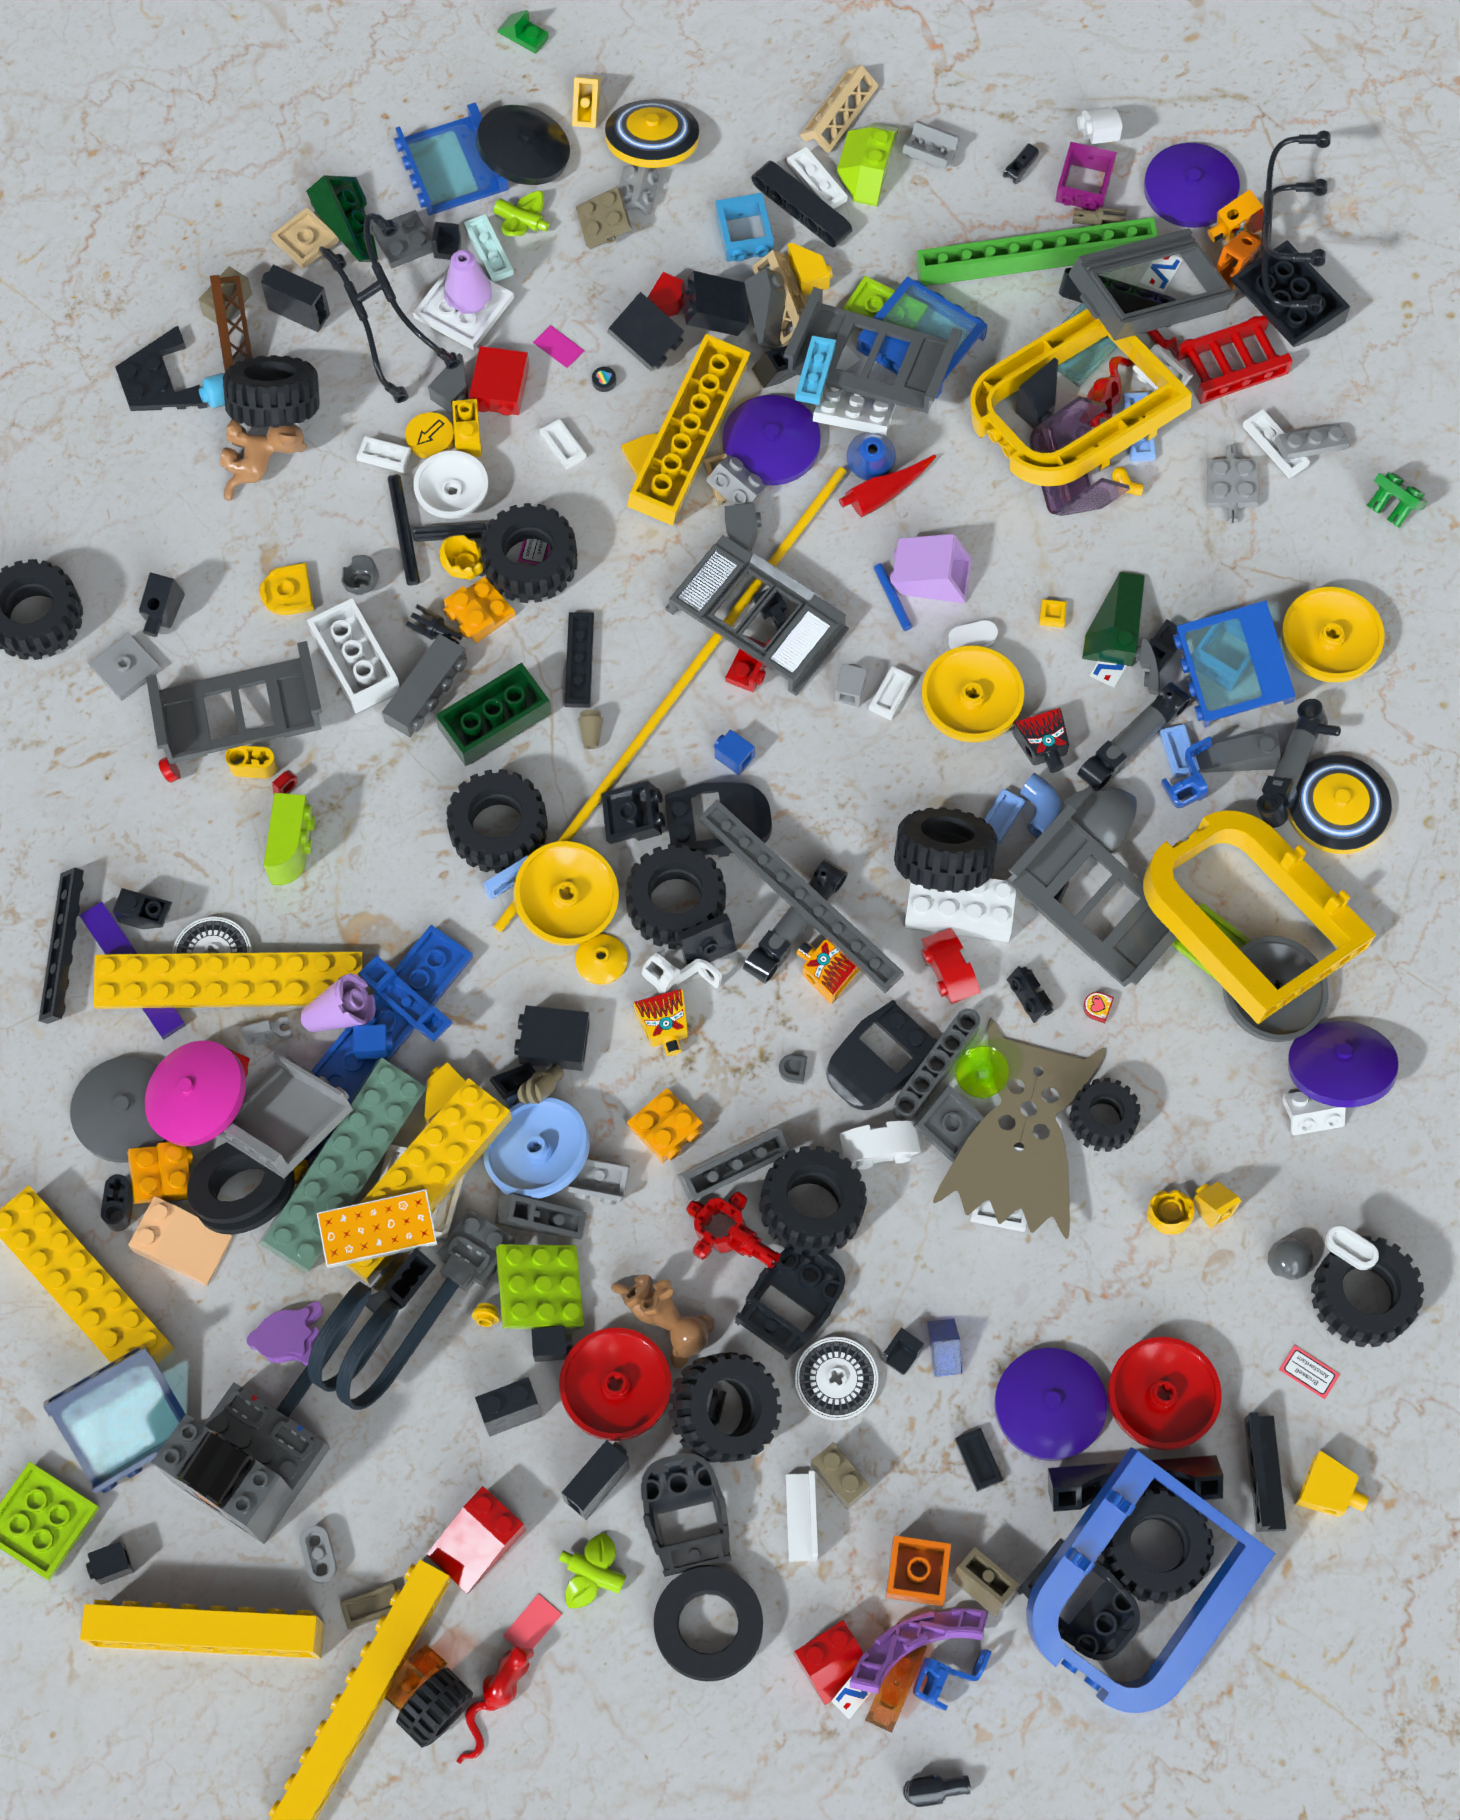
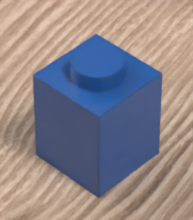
M731 729L725 736L723 734L719 736L714 744L715 759L737 775H740L755 757V746Z
M386 1024L353 1026V1052L356 1060L389 1058V1049H393V1034L388 1033Z

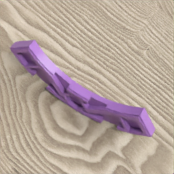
M951 1608V1611L937 1613L929 1611L901 1621L880 1635L868 1651L864 1652L853 1671L850 1688L878 1694L886 1675L892 1667L905 1655L928 1643L953 1638L982 1640L988 1611L973 1608Z

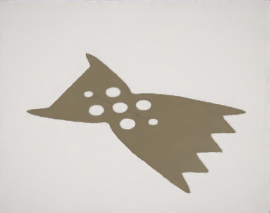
M990 1018L988 1023L989 1052L995 1086L1002 1102L989 1112L970 1134L934 1196L933 1203H937L954 1191H958L965 1215H969L984 1201L989 1200L998 1224L1004 1222L1020 1208L1025 1215L1031 1233H1034L1048 1218L1054 1217L1065 1239H1068L1070 1232L1068 1161L1063 1135L1056 1121V1115L1074 1100L1077 1092L1082 1090L1083 1085L1093 1076L1105 1056L1106 1048L1100 1049L1086 1059H1080L1004 1039L996 1023ZM1035 1067H1041L1043 1069V1074L1041 1076H1037L1033 1073V1069ZM1012 1079L1021 1080L1025 1085L1024 1091L1020 1094L1010 1092L1008 1089L1009 1081ZM1046 1088L1055 1089L1059 1094L1058 1100L1054 1103L1044 1101L1042 1098L1043 1090ZM1026 1101L1033 1102L1037 1107L1036 1114L1031 1117L1023 1115L1020 1110L1021 1104ZM1001 1116H1012L1016 1122L1015 1127L1012 1130L1002 1129L999 1126ZM1035 1125H1046L1050 1131L1049 1136L1046 1139L1036 1138L1033 1135ZM1017 1142L1022 1143L1024 1150L1017 1152L1014 1149V1144Z

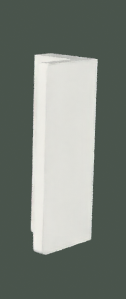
M809 1470L808 1474H786L789 1562L817 1561L815 1471Z

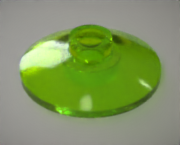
M976 1046L961 1055L956 1065L955 1075L958 1085L965 1093L976 1098H988L998 1094L1007 1084L1009 1066L1004 1055L997 1049L989 1046ZM981 1071L988 1072V1076L984 1079L979 1078L978 1074Z

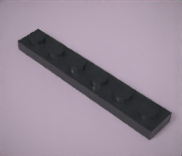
M75 867L60 874L38 1020L46 1024L62 1019L66 1009L64 1003L65 995L69 986V968L73 960V941L77 934L75 927L77 916L80 912V893L84 886V870Z

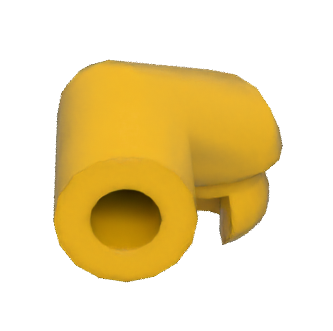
M1116 467L1112 472V480L1117 489L1123 493L1141 496L1144 484L1132 482L1124 467Z

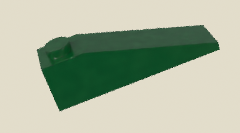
M1125 572L1118 574L1085 635L1082 659L1132 667L1137 650L1145 575Z

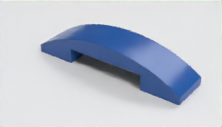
M376 955L358 973L386 1004L431 1041L435 1042L453 1024L434 1005L431 1006L400 979L396 972L379 956Z

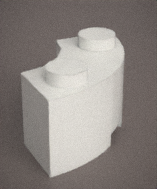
M1104 107L1084 110L1081 115L1077 116L1078 129L1082 130L1084 139L1090 138L1092 144L1120 140L1123 125L1116 109Z
M890 1121L879 1128H871L870 1125H865L840 1133L843 1156L853 1162L852 1166H857V1169L860 1170L871 1168L873 1164L879 1162H908L911 1160V1156L921 1153L917 1130L913 1127L915 1122Z

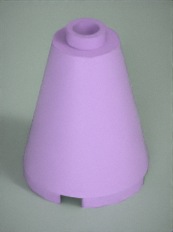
M459 250L452 255L444 285V298L447 305L457 309L462 314H473L481 311L492 298L491 283L473 253L468 250Z
M352 973L344 975L302 1009L301 1023L310 1032L366 1025L375 1016L373 994L368 995L365 989L368 985L361 977Z

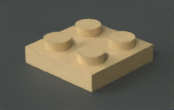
M307 207L271 234L272 241L302 269H305L322 255L319 251L320 246L330 249L339 242L334 232Z

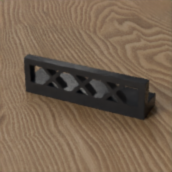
M1250 1412L1245 1417L1244 1423L1256 1532L1285 1531L1286 1520L1274 1416H1258V1412Z

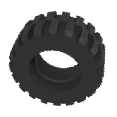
M277 355L247 358L244 361H238L234 365H230L223 375L225 410L230 418L240 424L245 423L246 426H258L259 428L292 426L294 423H302L305 419L309 420L319 409L317 371L308 361H303L300 358Z
M524 503L523 507H517V505L510 506L509 511L505 512L502 510L499 512L496 520L494 518L491 519L487 524L488 530L483 531L480 551L486 578L500 594L505 592L506 598L510 600L519 598L521 603H528V600H534L537 603L542 602L544 597L551 599L556 596L555 592L557 590L562 592L567 587L566 581H572L574 570L577 569L578 555L574 531L564 516L559 517V512L553 508L546 510V505L537 504V507H535L531 503ZM525 539L541 540L547 543L553 550L545 561L534 566H520L511 562L506 557L508 551L514 545Z
M28 559L27 563H23L20 560L14 562L15 565L11 567L6 565L1 568L2 572L0 573V649H4L6 654L12 657L17 654L19 659L28 660L29 657L39 660L42 659L43 655L48 654L49 657L55 655V651L60 648L64 650L69 646L67 643L69 639L73 641L77 636L75 629L81 628V617L83 615L80 597L70 577L60 567L52 566L51 562L44 560L41 563H38L37 559ZM45 596L53 599L49 612L38 621L22 624L10 620L14 608L26 598Z
M491 769L485 770V775L478 776L476 773L470 776V782L466 783V781H463L458 786L459 793L453 792L450 798L451 804L447 806L446 813L448 819L446 821L452 845L456 848V852L461 859L466 858L467 864L471 867L479 865L480 871L489 872V869H494L495 873H500L503 869L510 867L525 856H529L540 848V844L545 843L548 822L542 795L538 789H534V784L529 779L522 781V775L516 772L509 775L507 770L499 769V773H492ZM494 805L512 807L522 816L521 823L512 833L499 838H490L479 834L473 828V822L482 810Z
M931 807L923 811L917 810L912 814H908L898 826L894 855L895 866L905 879H909L914 885L917 886L919 884L928 890L935 889L937 892L951 891L952 893H959L961 890L971 891L974 887H981L991 878L994 870L998 838L993 827L986 823L983 818L975 817L973 813L961 812L960 809L955 808L951 810L947 809V807H939V809Z
M668 844V849L662 850L661 846L654 848L652 855L645 853L640 857L641 864L635 863L631 868V875L627 877L625 890L626 905L632 925L635 930L641 931V936L645 940L652 938L653 944L659 947L665 943L668 944V949H676V945H680L678 937L680 932L724 914L726 909L725 882H723L721 869H716V862L711 857L705 859V852L697 849L696 852L691 851V846L683 844L682 848H676V844ZM672 879H681L695 885L700 891L701 899L688 912L669 914L659 910L652 903L651 894L661 883Z
M809 1146L800 1147L797 1153L792 1149L785 1153L784 1158L779 1157L774 1161L773 1167L769 1168L765 1176L759 1202L762 1223L765 1227L770 1226L768 1234L772 1239L778 1237L780 1239V1246L785 1249L791 1246L794 1248L793 1253L800 1255L802 1251L809 1252V1256H818L819 1251H823L827 1255L833 1253L835 1246L837 1249L844 1247L848 1239H852L855 1236L867 1203L865 1182L860 1181L862 1175L859 1170L851 1168L853 1162L847 1157L841 1159L839 1152L833 1149L831 1153L826 1152L824 1147L816 1146L815 1150H810ZM802 1184L819 1185L827 1189L834 1196L838 1209L832 1215L824 1218L804 1216L791 1205L788 1199V1192Z
M1362 1236L1374 1244L1378 1250V1261L1368 1270L1381 1276L1387 1283L1391 1292V1305L1388 1310L1382 1314L1371 1315L1357 1310L1349 1303L1343 1291V1279L1348 1272L1357 1268L1332 1252L1327 1254L1314 1274L1315 1280L1311 1285V1293L1315 1294V1297L1312 1299L1313 1308H1318L1320 1311L1317 1315L1320 1322L1326 1321L1329 1324L1327 1331L1332 1335L1335 1332L1342 1335L1341 1341L1347 1344L1351 1340L1356 1341L1355 1346L1365 1347L1367 1344H1370L1372 1347H1378L1384 1342L1390 1343L1415 1321L1418 1316V1310L1422 1307L1424 1300L1420 1297L1424 1292L1423 1282H1418V1278L1421 1276L1419 1268L1411 1266L1412 1257L1409 1254L1403 1256L1399 1252L1400 1246L1394 1243L1391 1247L1386 1244L1387 1239L1378 1237L1376 1241H1372L1371 1236Z
M737 1352L707 1355L706 1357L694 1360L692 1365L686 1366L681 1371L683 1377L676 1378L673 1384L676 1392L671 1393L669 1397V1403H673V1410H669V1419H674L675 1426L672 1429L675 1435H681V1445L685 1449L692 1448V1454L699 1455L712 1463L743 1461L751 1458V1455H757L764 1450L763 1444H770L773 1440L774 1435L771 1432L772 1430H778L780 1420L776 1418L778 1413H782V1404H777V1397L780 1396L779 1388L773 1387L772 1383L775 1379L771 1373L765 1374L763 1372L765 1366L759 1361L753 1362L751 1356L746 1354L739 1355ZM718 1381H726L737 1390L742 1401L743 1414L740 1424L729 1435H725L715 1428L708 1415V1396Z
M1148 1488L1135 1504L1136 1508L1131 1515L1125 1518L1101 1554L1104 1555L1105 1559L1103 1565L1130 1594L1138 1597L1137 1600L1143 1602L1151 1600L1154 1604L1163 1603L1168 1600L1172 1602L1192 1591L1208 1572L1211 1566L1210 1559L1214 1555V1546L1211 1545L1213 1533L1212 1529L1207 1528L1206 1522L1208 1519L1202 1514L1200 1515L1197 1510L1177 1495L1168 1493V1489L1159 1488L1158 1491H1152L1151 1488ZM1149 1519L1160 1520L1169 1524L1177 1531L1182 1540L1183 1555L1176 1567L1166 1572H1154L1143 1567L1136 1560L1130 1547V1539L1136 1526L1143 1521Z

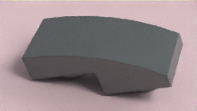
M1142 639L1141 646H1137L1136 661H1140L1141 668L1150 669V672L1145 671L1144 687H1148L1149 694L1158 695L1160 693V677L1156 658L1148 640Z

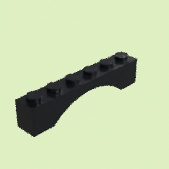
M1217 1455L1151 1460L1203 1500L1223 1499L1224 1475ZM1119 1463L1048 1468V1493L1053 1512L1082 1510L1091 1504ZM1155 1479L1146 1488H1151L1152 1491H1158L1159 1488L1167 1489Z

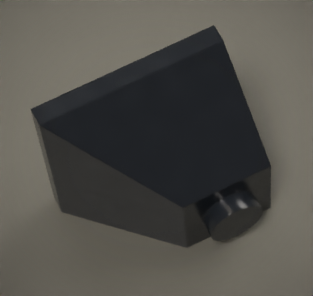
M1055 357L1019 386L1015 413L1035 431L1042 425L1047 426L1054 418L1058 360Z

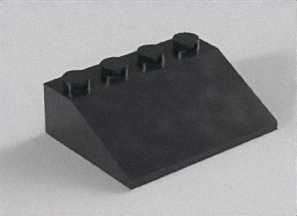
M1288 240L1273 249L1283 254L1298 252ZM1268 255V282L1273 295L1282 301L1308 300L1315 296L1321 298L1322 311L1318 314H1311L1308 310H1290V308L1277 306L1268 299L1262 284V257L1231 277V281L1293 347L1323 337L1346 322L1350 305L1310 263H1293L1289 260H1280Z

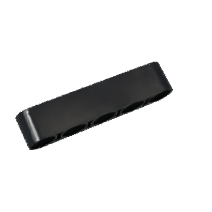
M767 161L751 176L753 184L759 191L830 247H836L852 233V226L845 217L775 162Z
M1066 268L1059 288V294L1064 298L1083 303L1080 299L1081 292L1068 275L1072 268ZM1098 275L1124 314L1177 300L1165 294Z

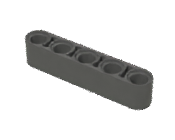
M966 1008L956 1015L897 1095L894 1104V1114L898 1120L912 1121L916 1118L974 1039L980 1025V1016L975 1010ZM969 1020L974 1026L965 1028L960 1022ZM950 1040L955 1041L959 1047L951 1049L945 1043ZM939 1061L944 1067L942 1069H934L930 1063ZM917 1082H925L929 1088L919 1090L915 1084ZM908 1102L913 1106V1109L911 1111H904L899 1105Z

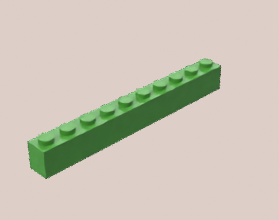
M1154 217L917 250L915 267L918 281L924 286L1073 266L1079 256L1157 237L1158 233Z

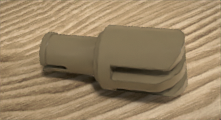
M1099 207L1096 211L1074 208L1072 224L1101 225L1123 222L1126 219L1119 216L1127 215V210Z
M551 1065L546 1071L536 1072L520 1086L518 1099L525 1104L542 1103L555 1091L556 1083L564 1077L563 1069L559 1065H554V1067Z

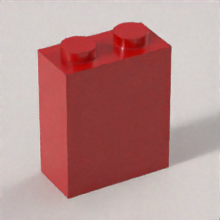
M484 346L479 347L469 393V399H477L479 412H497L506 416L519 415L529 370L528 352Z

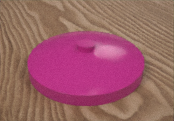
M194 1041L175 1049L157 1066L146 1089L145 1112L150 1126L162 1138L179 1146H196L214 1139L233 1122L242 1106L246 1092L244 1068L233 1052L213 1041Z

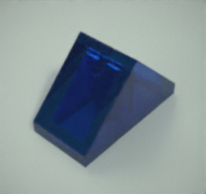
M955 1318L927 1321L934 1377L962 1374L961 1341Z

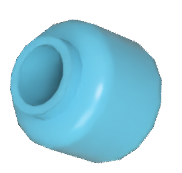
M224 373L205 377L202 381V388H199L202 402H207L212 408L225 406Z

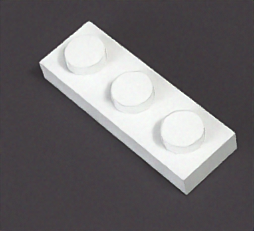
M807 147L787 158L788 166L803 184L833 209L847 202L845 192Z
M1264 409L1244 421L1242 427L1289 479L1309 466L1310 461L1307 457L1284 460L1274 440L1277 435L1285 433Z

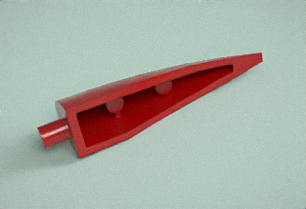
M934 454L908 468L871 478L851 488L845 493V496L839 499L840 505L844 508L851 504L860 517H864L866 514L883 506L907 488L933 462L936 455Z

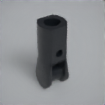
M1028 143L1006 167L1003 177H1009L1013 180L1014 184H1017L1038 157V148Z

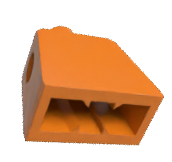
M1241 231L1223 247L1216 269L1229 285L1231 291L1236 287L1231 281V277L1256 261L1262 241L1261 237L1257 234L1250 235L1245 231ZM1238 261V263L1233 267L1232 264Z

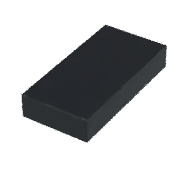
M981 1428L955 1438V1443L976 1492L1003 1482L1001 1473Z

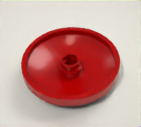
M606 1328L587 1335L570 1350L561 1368L559 1389L563 1406L577 1427L598 1439L623 1441L645 1433L659 1421L669 1403L672 1381L668 1362L663 1352L651 1339L631 1329Z
M1153 1337L1134 1344L1118 1359L1109 1378L1108 1401L1117 1424L1131 1439L1152 1449L1168 1451L1188 1447L1200 1440L1210 1430L1220 1411L1222 1391L1220 1380L1213 1364L1198 1348L1177 1338Z

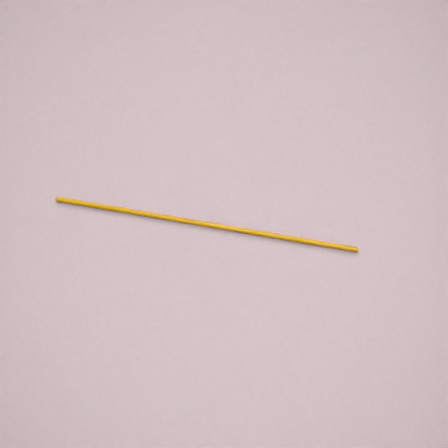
M837 468L768 560V563L774 567L779 564L847 472L844 468ZM755 578L723 621L732 626L752 600V596L758 592L764 583ZM715 632L558 841L572 840L602 800L601 793L608 792L723 637ZM514 899L493 926L501 933L517 913Z

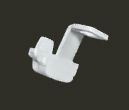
M663 948L654 953L642 968L643 977L656 987L660 995L677 990L680 983L696 972H699L701 977L715 988L720 986L722 979L721 972L702 959L694 960L681 970L675 968L664 958L666 950ZM656 965L663 969V974L655 969ZM705 969L709 970L713 974L714 978H712L706 972Z

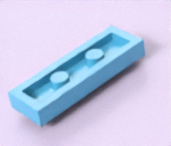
M817 336L811 337L795 394L796 401L820 405L836 347V340Z

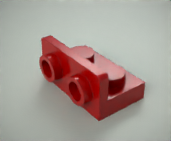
M748 637L749 639L753 640L754 642H756L757 644H759V645L762 646L763 648H764V647L769 643V641L771 640V639H768L767 643H764V642H761V641H759V640H756V639H753V638H751V637ZM739 648L725 677V682L753 693L756 686H761L766 675L764 669L766 666Z

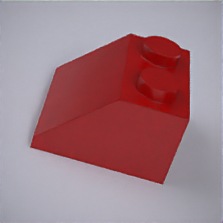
M844 1620L794 1651V1657L824 1705L830 1703L851 1678L858 1661L863 1655L858 1642Z

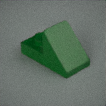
M528 10L511 14L498 29L499 34L535 54L549 39L547 31L529 22Z

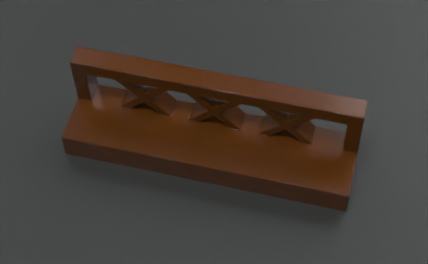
M220 275L210 276L224 370L226 371L230 365H234L233 360L239 353L245 358H252L240 276L220 278ZM235 282L237 292L230 299L222 293L221 284ZM237 296H238L239 305L234 302V300L237 298ZM223 298L228 301L226 306H224ZM231 304L240 310L241 314L235 324L226 318V311ZM241 321H242L243 330H242L240 327H238V324H239ZM227 323L233 326L230 331H228ZM235 329L244 335V341L239 348L232 344L229 338ZM244 346H246L247 354L242 351ZM231 347L236 350L233 356Z

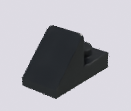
M530 1063L491 1077L490 1082L511 1108L519 1101L518 1090L520 1086L532 1077L536 1071Z

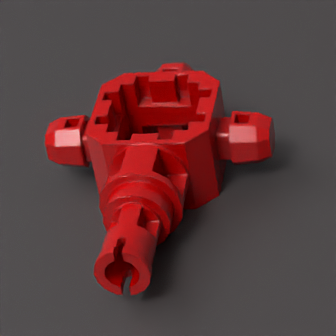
M734 1193L728 1199L729 1203L721 1198L710 1199L706 1205L693 1200L688 1204L686 1210L689 1216L694 1219L695 1231L699 1238L693 1247V1254L699 1259L707 1258L712 1252L711 1248L721 1254L734 1250L741 1256L746 1255L749 1258L753 1256L770 1269L775 1266L773 1260L776 1263L779 1261L780 1253L761 1243L762 1239L757 1237V1233L746 1227L741 1211H743L747 1204V1197L742 1193ZM719 1213L722 1215L726 1214L736 1224L731 1226L727 1236L723 1235L722 1238L718 1236L715 1238L705 1230V1226L711 1223L713 1215L717 1216Z

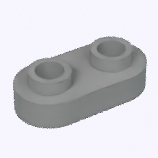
M310 1526L300 1536V1545L307 1573L314 1582L325 1584L330 1582L336 1575V1561L328 1533L320 1526ZM314 1537H319L321 1540L320 1544L316 1547L311 1546V1540ZM322 1564L327 1565L326 1573L319 1574L318 1567Z

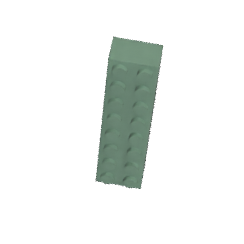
M384 1058L377 1060L349 1102L353 1110L329 1133L294 1187L288 1202L275 1216L258 1244L303 1273L310 1271L323 1251L317 1213L353 1204L427 1087Z

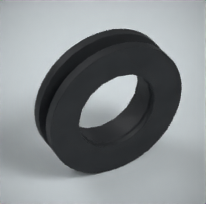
M226 1142L209 1152L195 1167L188 1182L187 1196L198 1218L208 1229L220 1234L245 1233L264 1225L284 1208L293 1192L294 1172L292 1170L285 1178H282ZM249 1169L265 1171L261 1183L244 1198L234 1201L218 1200L217 1197L221 1187L229 1178L237 1173Z
M711 1566L698 1567L680 1574L663 1590L654 1612V1634L662 1656L673 1669L694 1680L705 1682L719 1681L737 1674L750 1663L761 1643L763 1614L757 1595L744 1579L723 1568ZM705 1594L717 1595L728 1601L736 1611L738 1618V1631L732 1643L724 1650L712 1654L699 1653L690 1648L682 1639L679 1630L680 1614L685 1605L695 1597Z

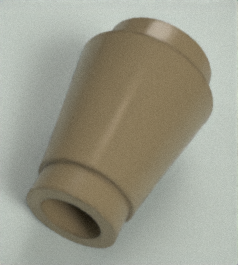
M597 710L580 712L578 723L584 749L599 748L603 723L601 712Z

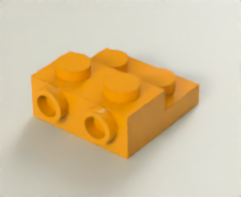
M485 576L467 589L462 586L443 600L445 615L450 621L455 620L460 625L458 628L466 639L470 637L475 644L516 616L515 610Z
M666 1088L629 1119L627 1126L663 1164L667 1159L670 1161L675 1159L681 1153V1147L688 1141L693 1143L701 1136L703 1122L685 1103L682 1104Z
M166 1142L158 1143L156 1147L131 1148L128 1150L134 1204L151 1203L154 1196L164 1201L188 1200L187 1186L191 1176L189 1164H192L193 1161L191 1148Z

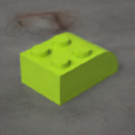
M274 793L263 864L271 885H286L299 878L304 871L307 854L311 855L312 853L310 832L315 830L316 816L312 815V805H309L306 795Z

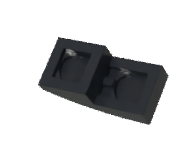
M1168 619L1163 623L1155 637L1149 641L1156 658L1159 673L1177 651L1173 640L1177 625Z

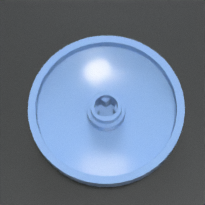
M551 1097L546 1098L540 1104L520 1102L509 1108L512 1120L483 1152L484 1165L492 1181L508 1195L515 1194L531 1199L547 1197L565 1188L580 1173L589 1154L590 1136L583 1118L570 1104Z

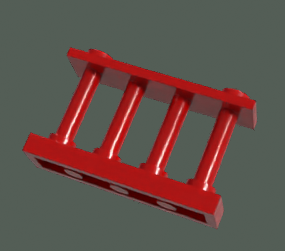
M1264 315L1260 317L1254 316L1243 323L1196 339H1187L1179 344L1176 355L1177 361L1189 358L1201 381L1196 395L1200 404L1289 374L1293 360L1289 353L1280 356L1274 351L1264 332L1269 323ZM1255 335L1268 360L1261 363L1254 362L1243 339ZM1233 343L1246 368L1238 371L1232 370L1221 346ZM1211 350L1223 376L1214 379L1210 378L1198 354Z

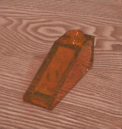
M923 1645L911 1651L892 1667L886 1675L879 1693L875 1695L865 1721L891 1733L893 1732L927 1646Z

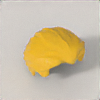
M465 535L449 536L443 541L439 549L440 563L449 575L471 580L482 573L481 551L475 541L468 539Z
M1174 1189L1171 1192L1161 1190L1152 1196L1148 1203L1146 1214L1148 1222L1158 1232L1167 1235H1177L1184 1232L1191 1224L1195 1211L1191 1197Z

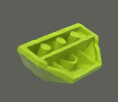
M873 123L848 131L837 167V173L854 202L877 207L899 127Z

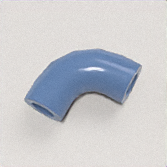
M1033 773L1023 786L1020 794L1030 800L1036 807V814L1027 825V829L1037 839L1062 812V804L1056 790L1045 779Z

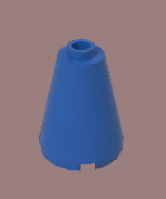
M863 432L850 442L846 457L850 470L857 477L867 481L871 478L888 474L895 464L896 452L893 443L887 436ZM869 449H874V450L877 451V452L874 453V454H871V453L868 452V450H869Z

